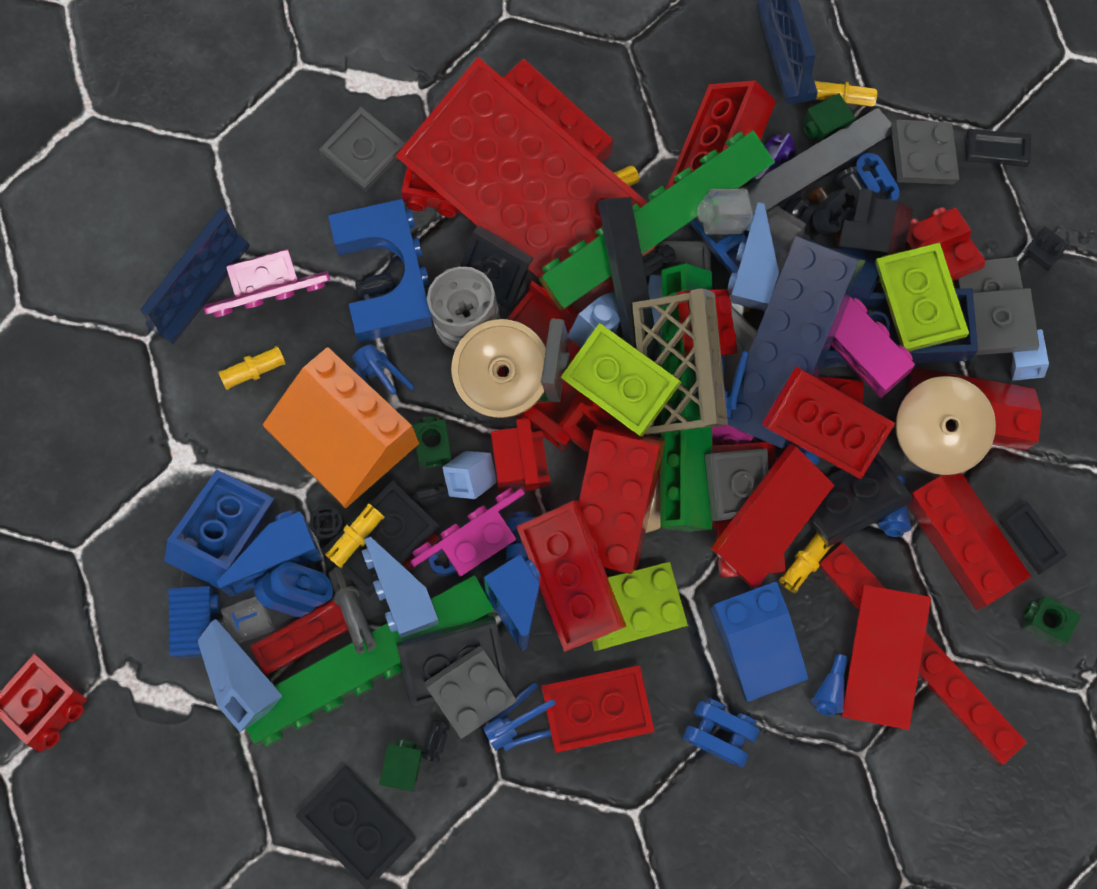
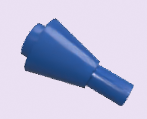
M897 476L905 486V478ZM907 505L880 519L878 527L886 535L900 537L911 530Z
M836 654L831 672L827 675L811 700V703L816 706V711L822 715L834 717L836 713H843L844 711L843 676L849 660L845 655Z

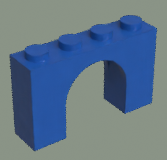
M403 199L328 215L338 255L370 248H382L396 254L405 266L404 276L400 284L392 292L384 296L349 304L358 343L431 327L432 319L424 286L429 285L426 267L419 268L417 257L422 256L418 237L412 239L410 228L415 227L412 210H405Z

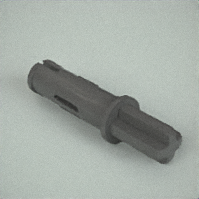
M335 566L334 570L328 574L335 593L333 600L336 605L340 606L356 653H365L363 640L368 652L376 647V641L372 636L358 600L360 596L359 590L353 587L352 581Z

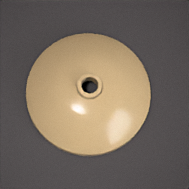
M497 319L481 323L466 333L455 349L451 367L454 386L461 399L470 408L482 415L494 418H508L519 415L535 405L544 393L541 378L546 348L534 331L519 322ZM503 366L508 367L509 374L506 377H499V368Z
M935 377L918 384L904 397L896 416V435L902 451L916 466L934 474H957L974 467L988 453L995 437V415L988 398L974 384L957 377ZM949 419L956 423V428L952 432H949L945 426Z

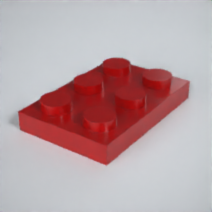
M640 665L541 686L544 702L551 699L556 702L554 706L546 710L555 753L655 732Z

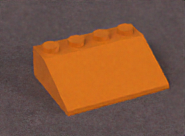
M329 347L325 348L302 368L262 424L345 509L419 444L412 425Z

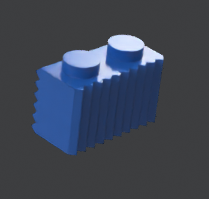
M210 586L170 588L168 590L170 656L176 659L202 657L198 639L209 624L215 620V614H220L219 594H214V589Z

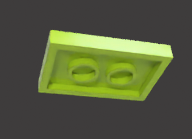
M940 243L876 259L875 265L900 345L908 351H913L968 336L969 331Z
M600 323L560 377L642 437L682 383Z
M670 562L639 569L632 574L624 573L608 577L627 627L592 641L594 651L688 626Z

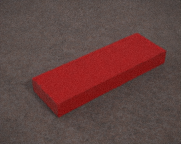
M334 600L250 647L264 674L269 676L349 630L340 606L336 605Z

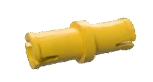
M275 346L273 349L252 358L250 355L244 357L245 361L225 370H220L218 374L225 389L229 390V388L253 378L254 381L260 379L259 375L281 365H286L279 347Z
M369 503L350 527L348 525L344 527V534L325 553L340 568L343 567L344 563L360 545L364 546L366 544L364 539L385 518Z
M816 532V535L805 549L797 552L795 555L796 560L783 577L779 579V582L784 584L783 586L790 592L796 593L809 574L816 572L820 567V560L831 546L827 547Z

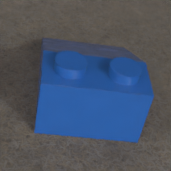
M216 469L168 538L164 562L219 588L217 581L252 543L275 498Z
M291 510L276 516V521L268 524L217 581L219 588L228 596L233 597L254 588L255 582L259 578L272 572L273 569L284 562L308 566L322 560V555L309 523L301 511L295 513Z
M777 581L716 603L711 607L710 612L746 703L809 679L791 617Z

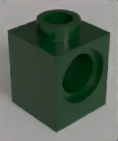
M840 93L807 110L802 122L803 130L806 136L811 140L813 139L817 144L853 123L855 116Z
M426 417L420 419V423L413 424L414 432L419 441L416 449L420 469L443 466L451 461V453L445 419L439 420L438 417ZM429 435H437L441 438L440 444L433 448L425 446L423 442Z
M1043 596L1028 603L1022 615L1026 620L1021 629L1055 647H1060L1069 643L1081 614L1048 596ZM1044 612L1049 613L1053 617L1054 625L1052 628L1044 624Z
M397 739L396 745L387 744L379 785L415 792L423 751L416 749L417 743Z

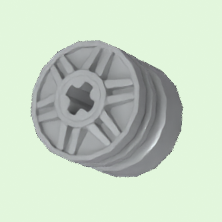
M460 266L448 269L437 276L429 287L427 303L437 336L446 346L454 350L465 334L477 325L501 319L492 282L483 272L477 269Z

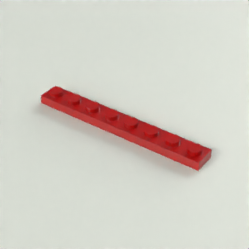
M844 543L840 544L819 563V568L858 611L863 585L885 588ZM925 632L918 677L999 765H1004L1027 742Z

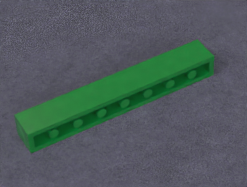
M754 130L744 136L742 131L725 142L728 148L718 154L716 149L705 155L699 160L702 166L692 172L690 167L679 173L673 178L676 184L666 190L663 185L647 196L650 202L640 208L637 203L633 205L641 254L647 252L699 216L700 213L723 199L715 198L713 201H710L715 193H718L717 196H727L775 163ZM603 226L595 231L598 238L589 244L582 240L568 251L571 254L569 258L563 262L556 258L542 268L545 274L539 278V281L560 311L612 276Z
M687 263L662 270V297L674 296L677 292L702 288L712 290V271ZM669 305L661 307L666 310ZM677 305L671 315L680 322ZM667 319L661 327V337L669 343L679 330V327ZM681 337L674 348L685 356L683 337ZM661 344V353H662L663 350L666 348V347H665L664 345H662V344ZM670 352L661 364V367L673 375L683 361ZM688 366L679 380L689 391L696 383L695 371ZM677 388L667 403L676 409L686 394ZM691 399L681 414L690 422L701 420L699 405ZM665 407L661 410V425H664L672 415ZM677 418L676 421H675L673 424L683 423V422H681V421ZM712 426L661 433V438L666 439L661 460L660 528L684 532L711 530L712 518L705 455L712 454Z
M476 576L468 578L431 599L439 621L438 625L401 638L398 630L391 632L387 623L371 632L376 641V647L372 651L368 652L363 640L365 653L358 654L354 649V644L351 643L275 685V688L282 695L280 700L266 716L246 728L253 743L256 745L264 743L265 747H269L284 738L282 732L293 726L296 730H299L314 721L312 716L325 710L327 714L341 707L344 704L342 699L354 693L358 697L374 688L372 682L384 676L386 680H389L400 674L402 668L396 646L397 642L486 619L494 615V609Z

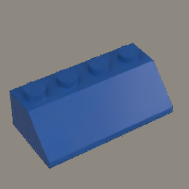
M518 555L485 576L484 581L488 600L521 652L528 648L541 575L531 559L525 562L522 556Z

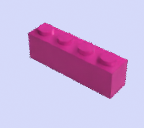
M850 297L831 346L873 391L882 398L911 372L915 366L912 362L913 357L902 345L897 346L889 338L890 333L882 323L878 321L875 323L866 314L867 309L859 299H852Z

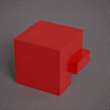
M581 392L577 394L556 422L558 424L557 427L588 455L593 431L599 425L605 424L633 431Z
M529 418L516 420V428L491 431L498 493H503L511 487L514 491H518L521 488L529 491L550 486L543 431L531 432Z

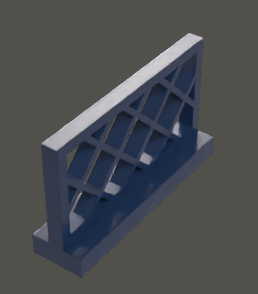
M758 0L757 10L786 105L816 100L818 91L812 75L816 54L799 0Z
M222 208L217 211L140 309L147 319L146 326L173 345L227 277L228 271L226 266L237 263L250 247L249 243L238 235L227 211Z

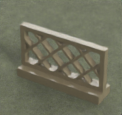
M702 288L690 290L691 293L632 302L637 350L647 356V346L655 338L666 347L655 361L656 364L661 366L670 352H672L683 361L673 374L674 377L679 379L688 366L697 375V381L690 391L682 384L679 385L678 388L686 396L676 409L666 403L664 407L672 415L664 425L654 426L653 421L645 432L647 435L728 425L715 292ZM689 302L690 315L682 324L671 313L679 303ZM669 305L666 310L661 306ZM654 307L662 315L651 329L644 323L643 309ZM667 319L679 327V330L669 343L657 334ZM684 333L693 339L694 345L687 357L674 348ZM691 399L700 406L701 420L690 422L681 414ZM677 418H678L681 422H683V423L673 424V423L676 421Z

